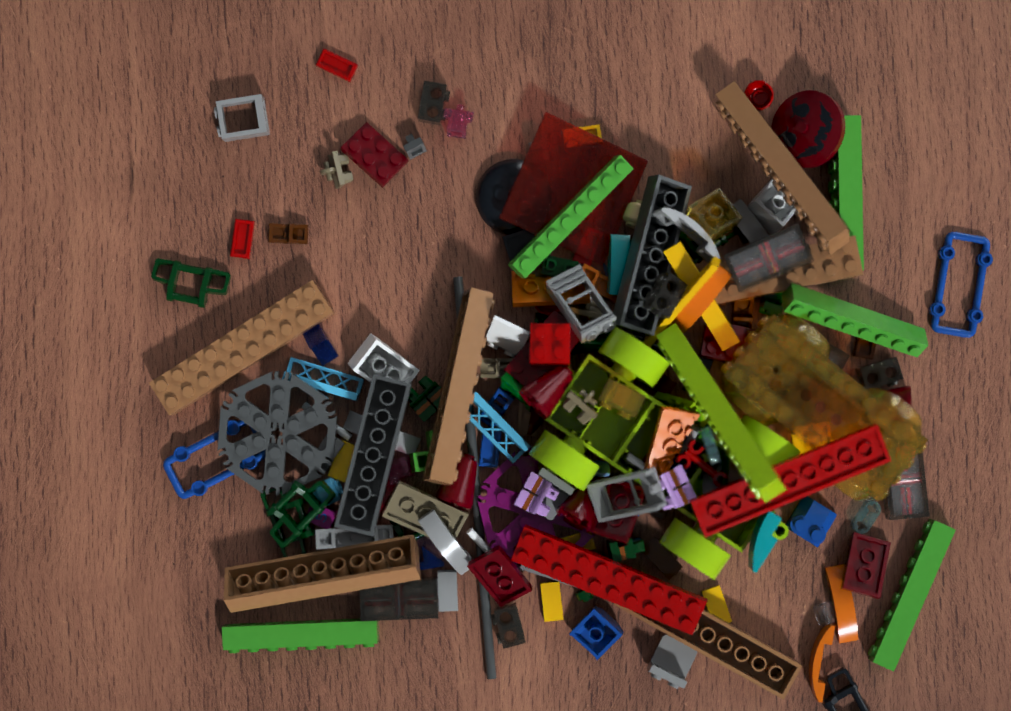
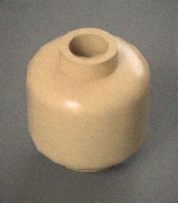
M641 200L628 203L623 215V220L626 222L625 225L632 229H635L642 203Z

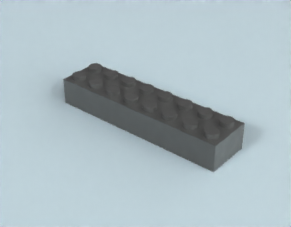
M659 174L648 177L613 314L616 316L615 327L642 336H654L672 267L663 251L678 243L681 229L675 224L665 226L653 215V212L665 207L685 214L692 186Z
M373 374L334 527L374 536L412 387L411 383Z

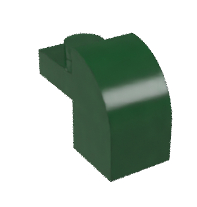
M784 292L761 296L758 312L777 318L778 314H782L783 311L781 295Z

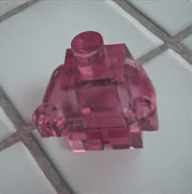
M458 104L456 110L451 108L447 110L445 108L444 118L448 120L447 136L466 139L467 123L473 121L474 112L464 111V105Z
M410 457L393 458L388 478L390 485L397 484L400 479L415 476L411 472Z

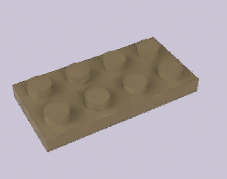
M398 481L382 512V517L428 537L418 519L434 509L445 522L452 535L457 538L469 512Z

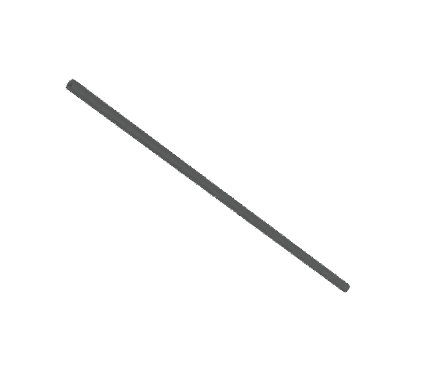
M453 277L457 319L464 293L463 277ZM473 404L469 405L468 412H470L471 415H474ZM469 420V423L465 424L468 454L475 456L474 460L477 461L474 501L472 505L474 530L485 541L484 527L477 501L482 502V500L478 498V495L481 496L476 429L475 425ZM476 544V555L478 557L485 552ZM479 582L487 679H496L490 595Z

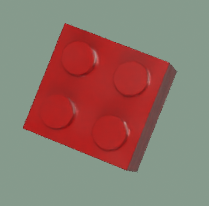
M531 323L530 365L570 366L571 325Z

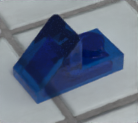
M319 324L303 333L310 350L314 352L322 366L339 357Z
M422 545L424 560H421L419 557L420 570L445 566L444 559L425 545Z

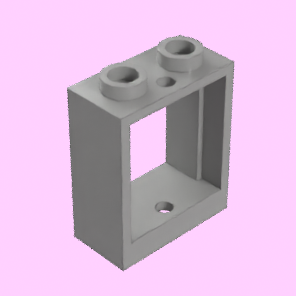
M262 94L216 101L217 107H214V114L216 119H219L220 125L217 126V133L223 141L229 142L270 135L265 99ZM255 102L259 128L227 133L223 107Z

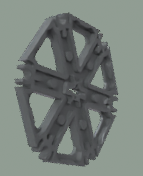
M272 371L231 390L238 395L236 396L234 393L228 394L233 399L232 403L223 401V405L229 409L223 406L220 409L217 451L225 448V450L219 453V456L223 454L228 456V460L223 465L233 463L231 466L226 467V469L262 494L264 493V486H267L265 489L266 494H269L270 488L274 487L276 495H279L281 492L280 487H282L283 495L291 488V484L294 481L305 485L322 477L323 475L319 472L326 473V470L322 468V463L332 464L331 460L326 457L334 460L337 416L329 418V416L336 413V410L332 412L327 411V405H330L332 402L328 401L323 404L322 402L325 399H329L323 393L294 373H291V380H288L290 377L289 372H285V378L281 379L279 371H275V379H273ZM260 385H269L271 389L269 414L245 398L246 393ZM299 387L313 397L314 404L289 417L291 389ZM231 416H235L257 432L237 442L230 443L227 440L228 419ZM319 424H325L328 428L326 448L319 450L298 434ZM277 427L283 433L278 439L275 434H272ZM266 449L264 477L258 480L242 470L240 463L242 460ZM286 452L309 468L307 475L292 482L285 481Z

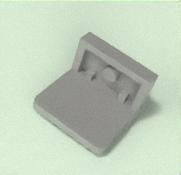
M542 467L537 475L552 483L551 486L559 491L555 501L546 496L542 501L543 504L550 507V511L545 518L553 520L557 514L556 510L568 496H571L575 489L571 487L573 484L564 478L562 480L555 476L556 473L546 467L544 469Z
M664 634L648 664L647 669L651 672L650 676L657 680H661V678L667 680V684L673 688L678 689L681 687L684 689L687 684L685 678L697 655V651Z

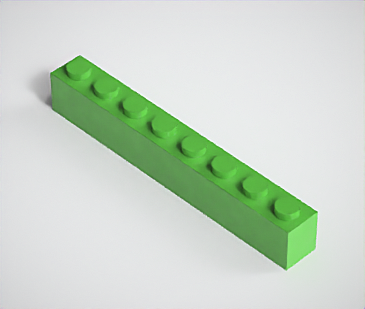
M621 155L614 156L508 263V266L520 278H526L633 170V167Z
M791 283L781 295L783 311L793 316L914 357H918L928 347L924 328Z
M929 519L923 525L922 537L917 540L914 546L915 553L907 562L908 569L899 580L900 587L898 592H895L892 596V606L890 610L886 611L884 615L885 622L876 633L877 640L875 645H872L869 649L868 659L873 663L895 671L956 529Z
M378 618L240 623L222 626L223 650H228V653H238L242 649H248V652H258L259 649L265 648L270 652L278 651V648H286L287 651L298 650V647L314 650L317 649V646H324L325 649H334L336 645H344V648H354L358 644H363V647H374L379 642Z

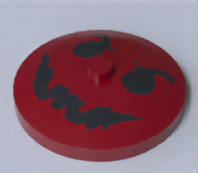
M806 90L793 94L780 105L774 115L771 129L801 168H813L826 163L840 148L845 135V117L841 107L832 97L819 91Z

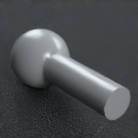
M692 427L691 433L686 441L682 443L683 447L679 454H683L688 448L690 440L696 439L700 431L699 427Z

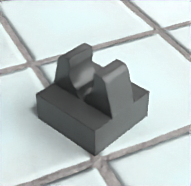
M412 134L405 137L408 143L403 147L410 160L427 151L420 137L414 139Z

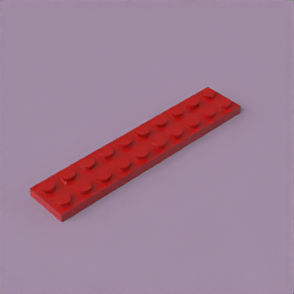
M875 423L771 466L786 490L766 503L762 497L757 499L744 478L690 499V503L702 533L706 538L886 464L891 459L879 426Z
M526 524L511 561L690 635H693L707 603V598Z

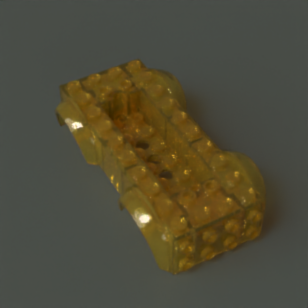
M791 314L763 316L756 324L758 328L753 332L751 331L745 337L746 343L741 347L738 346L732 353L733 359L729 362L726 361L719 369L721 371L719 375L721 377L720 386L723 392L751 418L766 427L777 423L780 424L810 450L876 423L879 426L891 461L839 482L835 486L856 501L870 498L878 502L885 499L889 494L888 489L892 484L896 485L902 478L901 473L905 469H909L914 463V457L917 454H921L927 447L928 439L921 434L922 420L907 402L891 392L879 388L866 390L829 360L830 346L827 340L806 321ZM804 389L810 390L812 394L811 398L807 401H804L800 396L801 391ZM822 401L825 403L826 409L824 412L819 413L816 410V404ZM834 414H839L842 417L841 424L833 425L831 417Z

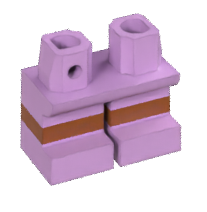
M682 465L659 476L662 490H666L668 497L665 498L667 505L663 507V510L673 507L677 509L689 504L690 499L697 497L690 483L683 485L689 482V479Z
M530 472L523 485V488L526 490L521 489L513 505L534 515L538 514L546 517L550 507L543 504L542 501L545 496L555 501L559 491L551 486L552 483L546 481L534 472Z

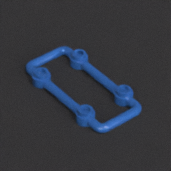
M950 232L946 235L944 246L938 250L941 265L935 301L928 308L929 314L932 316L931 328L934 332L970 338L976 333L977 323L983 320V312L980 310L986 269L993 262V257L989 253L990 241L986 237L960 232ZM953 239L982 244V251L975 258L979 269L972 309L966 313V319L969 322L968 330L939 326V319L946 311L942 301L949 260L955 256V250L952 247Z
M241 420L228 421L227 435L238 434L241 431V427L247 424ZM250 427L253 434L257 432L256 430ZM219 431L188 447L181 446L176 448L174 454L164 460L163 468L176 494L180 498L187 499L194 495L202 496L209 487L234 475V473L227 469L206 481H195L191 489L184 491L171 467L172 463L187 461L191 453L218 440ZM266 449L242 460L240 463L241 469L251 470L256 468L259 461L265 459Z

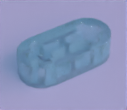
M711 428L700 429L710 465L720 463V456Z
M873 500L865 501L852 520V529L860 534L867 533L880 515V504ZM874 504V509L876 511L874 513L870 512L869 515L866 516L869 512V509L867 508L868 505L872 506ZM864 518H866L865 521L863 522V524L865 525V528H864V529H863V528H860V529L858 530V527H859V526L857 525V522H858V521L862 522V521L864 520Z

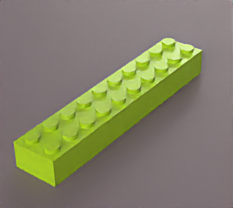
M674 323L657 334L656 337L660 341L657 343L658 347L757 499L762 497L766 503L786 490L784 485L677 324Z

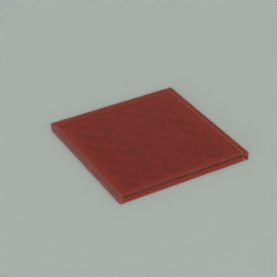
M545 112L499 219L537 235L614 156L621 155L633 167V170L558 245L603 266L609 253L610 234H617L623 221L626 207L633 198L648 160Z

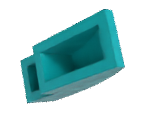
M610 234L607 266L608 294L618 295L630 249V235Z
M772 511L759 515L752 532L748 553V567L755 573L758 572L778 541L772 534L782 518Z

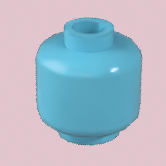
M333 478L323 480L336 494V497L328 505L339 501L343 494L340 482ZM322 486L313 492L314 496L321 503L328 498V493Z

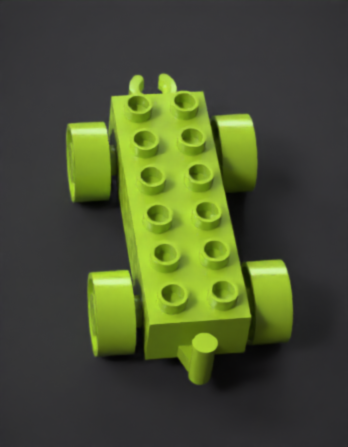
M617 327L612 329L598 350L602 356L613 363L612 367H607L590 354L586 355L576 371L570 369L573 372L571 375L573 380L551 415L545 419L566 434L565 437L561 440L545 429L528 453L582 491L586 489L600 468L599 465L584 456L587 449L624 474L636 472L622 462V456L625 452L629 451L640 460L644 458L645 454L649 452L661 406H665L634 385L633 381L636 378L645 385L654 388L670 363L647 345ZM582 389L588 394L592 390L595 392L592 398L597 401V404L592 406L587 402L598 413L595 419L592 418L583 425L576 418L582 411L578 405L571 412L562 407L570 390L582 400L584 398L579 394ZM619 391L624 392L626 395L625 398L622 399L623 402L621 404H617L615 402V398L618 402H620L621 400L619 399V397H623V394H617ZM747 415L742 417L741 422L770 466L801 453L794 445L760 422ZM700 429L695 441L703 446L704 449L699 454V457L706 463L708 460L722 459V470L727 475V479L722 477L723 486L727 485L731 458L720 442ZM693 463L687 473L689 482L683 485L690 483L698 497L703 494L702 469ZM640 478L633 479L641 484ZM663 490L665 498L668 497L666 490ZM689 503L677 509L697 522L693 529L675 517L659 543L715 580L731 557L729 553L714 544L718 537L742 553L751 540L752 532L759 516L705 538L692 505ZM780 522L772 535L778 540L785 539L789 533L788 526Z

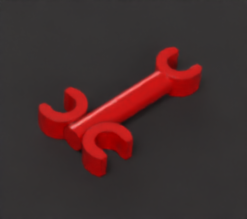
M694 439L690 440L688 448L683 454H679L676 457V461L679 462L682 458H685L687 460L683 466L685 469L689 468L691 461H693L712 477V481L716 486L720 487L721 485L717 482V477L723 476L727 479V475L722 471H716L697 454H700L704 447L700 446L697 450H694L693 444L696 441Z

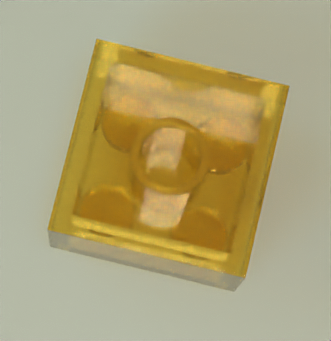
M720 188L689 205L685 215L697 222L706 231L713 242L735 229L743 218Z
M607 378L597 400L600 401L599 406L610 411L614 408L618 410L617 415L629 420L630 417L636 418L646 396Z

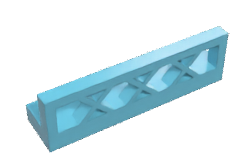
M290 357L287 370L284 371L282 379L285 378V372H289L290 377L288 380H291V370L293 363L296 362L301 364L304 372L297 376L315 389L358 401L364 382L363 378ZM315 368L319 369L323 377L313 380L309 371ZM336 374L341 383L335 386L330 385L327 377ZM351 379L359 381L356 392L348 390L345 383Z
M475 392L473 403L478 407V415H470V421L513 464L531 446ZM480 417H488L491 420V428H483L480 425ZM494 431H502L505 434V442H497L494 439ZM507 444H515L520 451L512 457L507 452Z

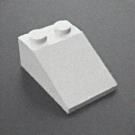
M772 179L747 206L771 236L782 229L793 216L794 211H796L792 205H787L783 199L784 194L781 190L778 192L775 189Z
M495 315L486 335L487 346L495 350L499 347L505 350L504 354L514 358L525 345L530 332Z
M372 333L369 334L348 362L353 371L370 383L373 374L411 383L420 371Z

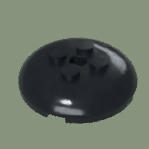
M520 159L500 161L488 168L478 182L476 188L478 212L484 222L499 233L509 235L539 225L544 221L550 210L552 201L550 184L544 173L530 162ZM509 193H518V200L511 201L508 198Z

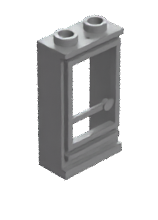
M580 264L546 281L548 294L568 324L571 325L572 330L581 343L592 341L598 335L610 332L616 326L615 314L609 309ZM583 284L586 291L574 297H568L566 301L561 295L562 293ZM589 293L603 315L582 326L568 306V303L571 304L574 300Z
M655 467L600 480L597 479L587 485L588 495L591 498L598 522L654 512L667 505ZM640 478L648 504L640 505L641 500L637 497L632 479ZM628 480L635 499L634 503L637 506L613 511L605 485Z

